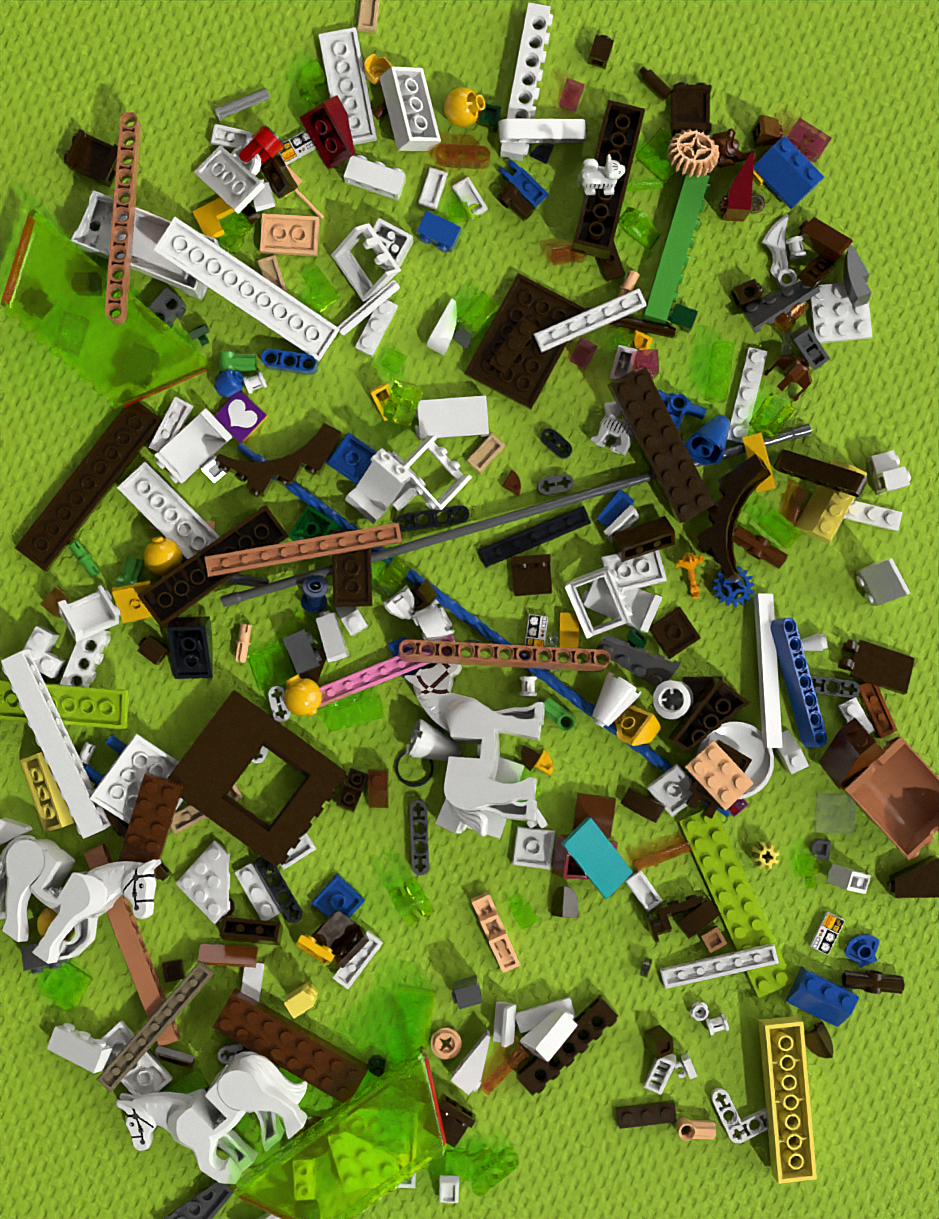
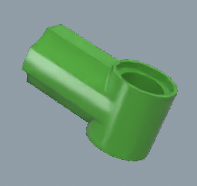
M218 353L219 373L226 369L238 372H256L257 360L255 354Z
M127 556L122 574L118 576L115 588L139 583L138 579L144 561Z
M551 697L545 701L544 714L554 721L561 730L569 731L575 726L576 716L573 713L568 712ZM565 716L569 717L572 721L571 726H565L562 718Z

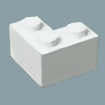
M378 218L373 230L400 268L413 244V236ZM380 264V265H379V267H381V268H383L384 270L388 271V270L386 269V267L384 266V264Z
M894 450L867 458L877 495L910 485V473L906 470L905 466L899 468L900 460Z
M36 626L23 651L30 650L39 672L50 678H58L67 663L63 658L51 653L59 635L43 626Z

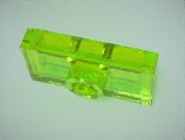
M199 1068L167 1086L165 1091L187 1095L201 1088L205 1089L209 1084Z

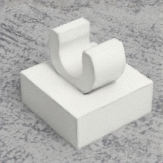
M538 808L536 810V821H526L530 829L539 824L541 829L548 825Z
M689 1054L681 1055L682 1061H677L675 1069L678 1067L684 1068L682 1072L678 1073L679 1078H684L687 1073L690 1079L698 1077Z

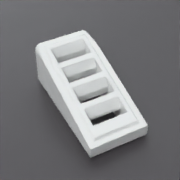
M669 1054L658 1060L654 1058L643 1087L661 1095L676 1065V1056ZM651 1079H652V1080H655V1081H657V1082H659V1083H661V1084L658 1085V1084H655V1083L650 1082V1081H651Z

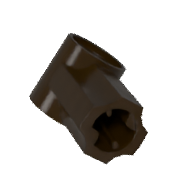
M511 182L496 196L497 200L505 208H510L523 222L535 211V208Z

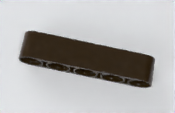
M785 449L780 451L773 466L775 470L854 497H861L868 478L863 474Z

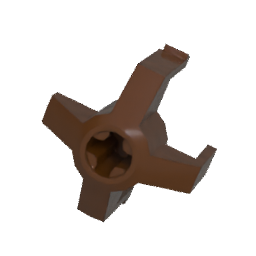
M732 128L725 132L713 134L711 138L715 145L719 146L717 166L720 168L733 166L736 162L746 161L751 153H742L738 150L739 142L737 139H734L736 132Z
M782 355L769 370L765 371L764 375L767 376L776 365L781 368L785 376L777 385L781 391L790 382H795L803 388L792 399L795 402L812 383L809 364L801 357Z

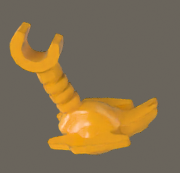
M687 552L682 556V560L675 564V568L683 567L688 570L692 599L700 598L698 592L700 588L696 581L694 568L700 562H704V557L702 555L697 557L695 554Z

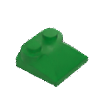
M307 505L288 534V538L298 541L331 535L332 530L339 529V524Z

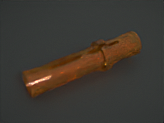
M685 840L657 852L651 851L649 855L634 859L633 861L637 871H640L650 866L656 867L658 863L692 852L689 842Z

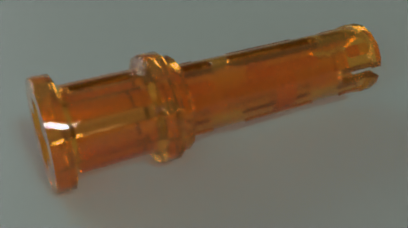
M518 1043L517 1048L510 1055L507 1054L505 1056V1062L480 1086L487 1095H490L513 1069H518L520 1067L519 1064L526 1057L529 1058L531 1056V1053L521 1043Z

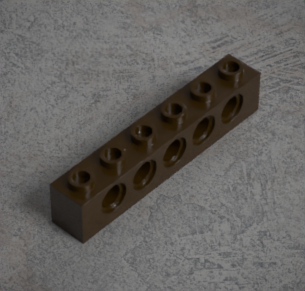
M599 995L573 1020L577 1027L553 1055L559 1057L558 1062L551 1063L534 1056L516 1073L518 1081L532 1096L536 1092L538 1094L542 1092L550 1079H556L564 1066H570L578 1053H584L589 1047L588 1044L593 1039L595 1041L599 1039L603 1034L602 1031L607 1026L611 1027L616 1023L618 1017L616 1010L602 995ZM600 1016L602 1020L599 1023L595 1024L592 1022L593 1017ZM585 1029L588 1032L584 1037H580L577 1035L579 1030ZM565 1043H572V1049H564L563 1046ZM543 1069L545 1073L542 1076H537L535 1071Z

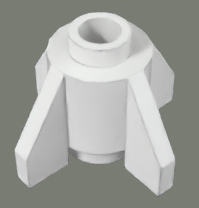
M407 585L383 602L384 607L389 613L402 620L405 618L409 620L415 615L413 594Z

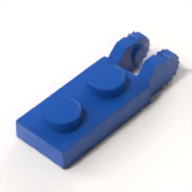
M509 159L507 164L515 174L511 176L503 167L498 170L508 183H513L520 190L522 196L536 209L548 197V193L522 167L520 168L513 160Z

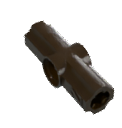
M844 970L842 974L844 988L861 989L874 994H880L881 992L902 994L905 986L904 977L883 974L879 971L865 970V972Z

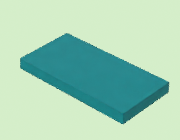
M587 817L561 843L605 899H608L633 873L590 817Z

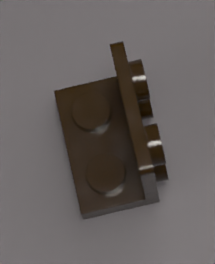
M550 554L511 557L514 596L552 593Z
M336 909L311 935L321 946L325 945L333 950L332 954L335 955L336 963L341 968H344L369 941L364 928L339 909Z
M443 1093L438 1100L446 1135V1143L455 1148L467 1128L473 1127L476 1122V1114ZM434 1107L424 1122L423 1128L443 1140L436 1107Z

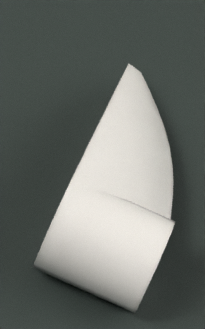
M450 300L426 347L442 355L446 353L451 343L456 326L457 308L455 300Z

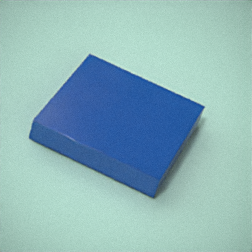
M348 432L326 464L358 485L372 463L370 459L377 452Z
M337 874L311 903L327 918L336 909H339L350 918L366 899Z

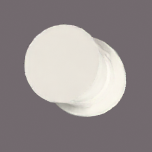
M669 680L662 682L657 686L653 695L654 707L660 716L666 719H677L686 714L692 707L693 693L688 685L681 681Z

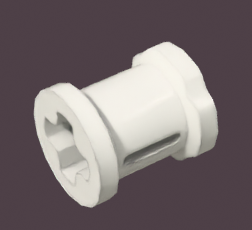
M803 236L792 237L785 241L789 246L790 260H797L807 256L802 245Z
M261 371L250 378H243L249 394H252L254 390L261 387H267Z
M520 676V696H537L535 692V680H537V677Z
M724 1013L716 1018L705 1019L710 1036L721 1030L729 1031Z

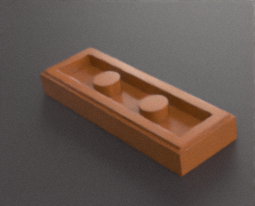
M867 682L860 683L859 695L878 738H883L898 731L879 687Z
M200 944L197 962L201 960L205 965L256 968L259 949L253 946Z

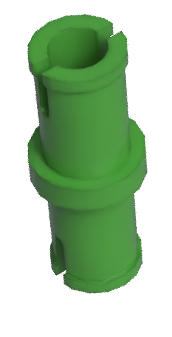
M79 540L69 546V549L78 559V564L84 567L90 578L101 572L91 559L92 555L86 552Z

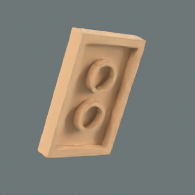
M262 214L260 252L264 254L318 257L320 218L315 216Z
M714 740L685 766L686 770L724 810H727L754 784Z

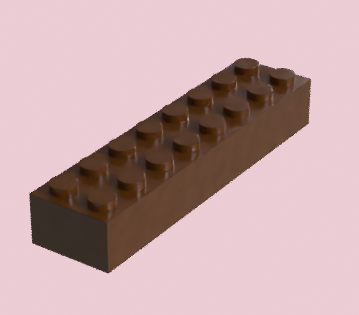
M237 988L234 989L212 1027L347 1106L368 1071V1066L363 1061L261 1002L254 1000Z

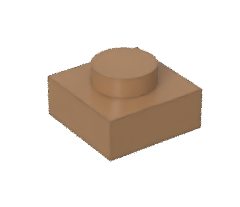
M717 925L700 934L710 953L727 944Z

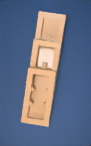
M489 891L472 898L471 902L502 972L504 973L520 966V962Z

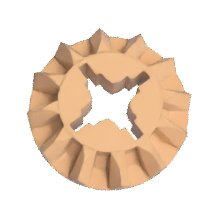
M449 1027L440 1028L432 1036L431 1049L437 1057L451 1059L461 1049V1037L456 1030H452ZM450 1038L449 1044L451 1047L446 1045L442 1048L443 1042L441 1039L447 1040Z

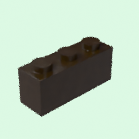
M666 516L613 533V548L621 562L675 545V530Z
M222 916L219 936L223 940L280 946L283 926L280 922Z

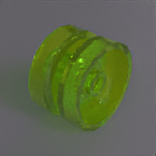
M411 876L403 882L404 890L396 886L389 891V895L399 914L412 928L420 922L419 913L427 918L435 911L419 883Z

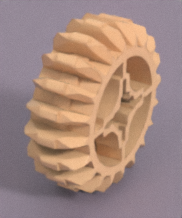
M697 128L695 131L688 129L685 132L681 130L680 133H676L672 140H670L667 149L668 161L671 162V167H676V172H682V176L688 174L689 177L695 175L696 178L700 175L705 177L717 165L719 146L715 145L714 141L711 140V135L706 136L704 131L700 133L697 131Z

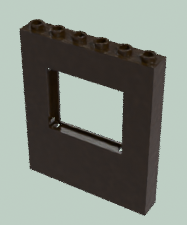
M233 690L167 779L184 785L180 798L277 867L279 864L283 865L289 857L288 851L291 848L295 849L301 841L299 836L302 832L305 834L312 826L310 821L314 816L319 817L324 810L322 807L326 800L329 802L335 795L333 790L337 785L341 786L347 776H345L346 771L239 692ZM262 746L306 777L271 825L265 823L227 795Z

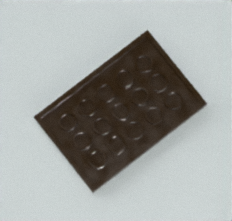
M518 273L464 375L532 410L568 341L541 353L533 335L505 375L490 366L489 362L522 316L538 327L535 332L537 333L583 313L585 308Z

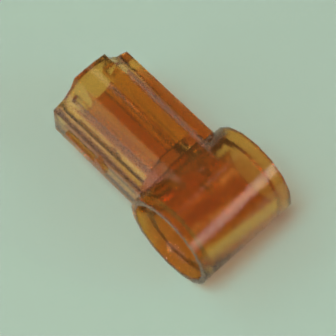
M572 245L550 249L553 266L573 262L582 263L587 259L588 255H577L571 251Z
M806 301L801 305L795 304L790 312L787 314L781 313L775 317V321L771 324L782 332L788 333L794 327L796 320L809 308V304Z

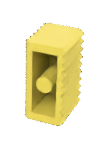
M305 982V984H302V986L288 994L284 1005L293 1018L314 1006L318 994L317 989L313 984L310 985L309 982Z

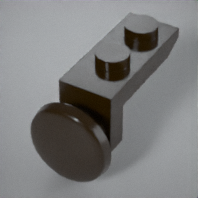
M695 894L686 897V901L680 903L678 900L667 903V907L657 910L659 919L653 920L650 914L647 915L648 928L654 942L659 943L658 935L671 932L672 927L668 917L697 908L703 901L702 896L697 897Z

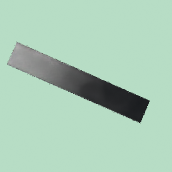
M582 506L478 551L487 568L589 525L591 521L585 507Z

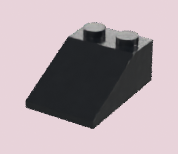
M210 616L176 617L167 626L174 679L213 678Z

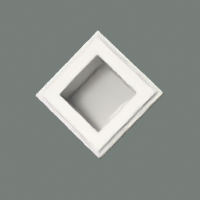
M214 454L200 466L201 470L213 483L225 474V472L217 468L218 465H216V456Z

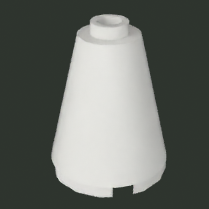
M611 672L606 676L592 717L595 718L593 722L602 728L604 725L608 727L641 694L640 691H636V687L621 677L617 679L612 677L614 674Z
M419 719L415 723L409 736L411 738L410 745L407 744L406 746L407 756L448 761L449 756L460 757L461 748H459V743L424 720Z

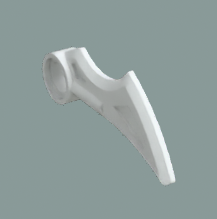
M784 215L770 228L762 241L771 251L773 262L770 273L776 279V283L781 289L797 281L796 273L788 267L785 247V233L789 215ZM783 275H789L792 282L785 284L781 278Z

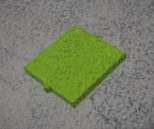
M299 610L276 635L283 641V638L301 630H306L307 633H311L315 640L320 635V632L312 623L313 620H309Z

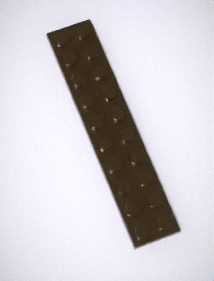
M131 397L127 404L135 401L136 399ZM140 402L127 407L124 406L19 541L15 549L47 572L157 431L163 420Z

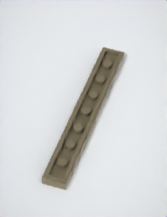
M200 960L96 1080L111 1093L214 975V972Z

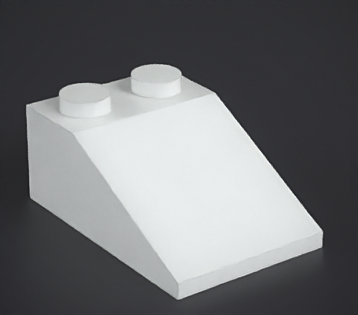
M892 558L876 561L855 572L857 583L860 587L864 588L866 592L865 598L873 606H878L910 594Z

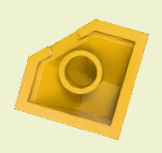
M632 705L614 721L618 740L632 746L651 742L661 729V725L654 714Z

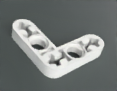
M715 1088L711 1092V1101L727 1135L734 1143H742L768 1130L767 1119L764 1120L766 1123L764 1125L763 1121L759 1118L760 1116L764 1119L767 1118L766 1108L740 1120L729 1094L723 1088ZM718 1093L725 1095L722 1099L726 1106H722L719 1100H715L718 1097ZM725 1111H733V1118L731 1120L724 1119L723 1114ZM758 1120V1128L751 1130L749 1128L750 1121ZM742 1125H745V1128L749 1131V1133L746 1134V1132L743 1130L744 1128L742 1127ZM735 1129L741 1131L738 1138L733 1135Z

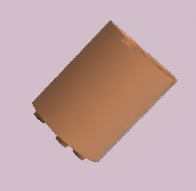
M896 737L887 742L883 748L885 753L843 786V789L909 860L918 856L919 850L924 845H929L934 840L933 834L936 831L939 832V777L902 737Z

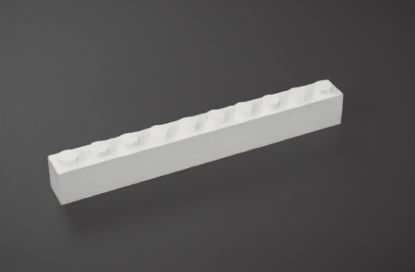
M30 650L20 651L1 660L2 670L8 676L11 682V689L19 699V706L25 712L27 723L35 734L36 743L41 747L44 753V760L52 770V777L59 785L60 794L68 805L69 814L77 824L78 833L84 839L111 826L103 807L90 800V795L93 793L94 788Z

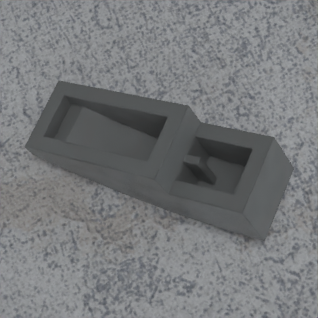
M850 245L844 258L843 278L848 298L853 308L867 304L872 292L866 284L870 274L854 247Z

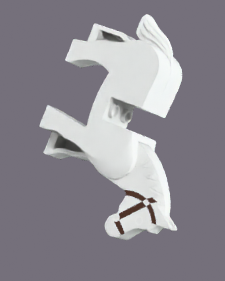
M437 663L429 669L422 670L420 668L415 676L405 675L404 677L413 685L417 699L427 714L439 726L449 732L451 738L456 742L478 744L477 755L480 756V759L451 756L448 758L444 793L454 816L463 824L474 829L482 837L487 835L488 817L483 812L493 813L505 819L536 821L537 801L535 796L537 780L535 778L529 777L512 784H504L494 780L500 755L499 734L505 733L540 741L541 725H544V703L537 702L529 707H513L492 711L474 698L451 693L453 678L460 673L461 664ZM520 800H528L526 802H516Z

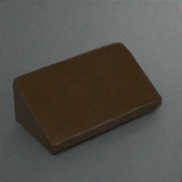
M274 156L272 159L269 158L260 167L279 199L298 188L280 156Z

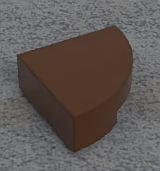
M512 470L502 487L519 496L521 482L516 472Z

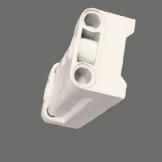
M95 190L92 191L86 212L71 239L77 250L91 256L98 255L109 260L114 198ZM135 207L131 269L180 288L185 294L202 300L208 287L154 251L171 221ZM122 216L119 221H125L128 216ZM100 226L98 231H93L94 227ZM201 234L208 240L219 246L218 241L216 239ZM120 235L118 240H124L126 235ZM119 254L116 259H122L125 254Z

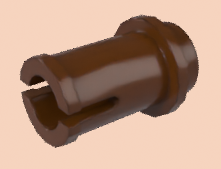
M385 98L372 110L373 115L379 121L388 113Z

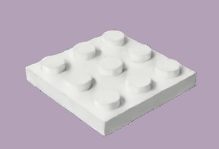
M844 283L819 285L820 292L809 299L812 331L820 343L872 338L869 301L867 304L853 308Z

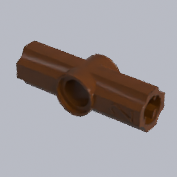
M739 525L736 527L734 543L746 549V552L759 560L762 559L777 569L781 568L788 556L785 552L772 546L771 542L764 537L754 535Z

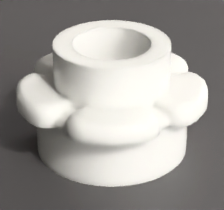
M704 1002L693 1003L692 1009H690L691 1017H694L696 1021L706 1019L709 1015L708 1006Z

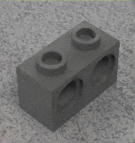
M166 287L141 316L163 334L170 331L173 327V322L185 314L187 305ZM175 301V308L168 309L169 303ZM158 316H164L161 323L155 322Z
M806 324L789 335L813 370L830 360V357Z

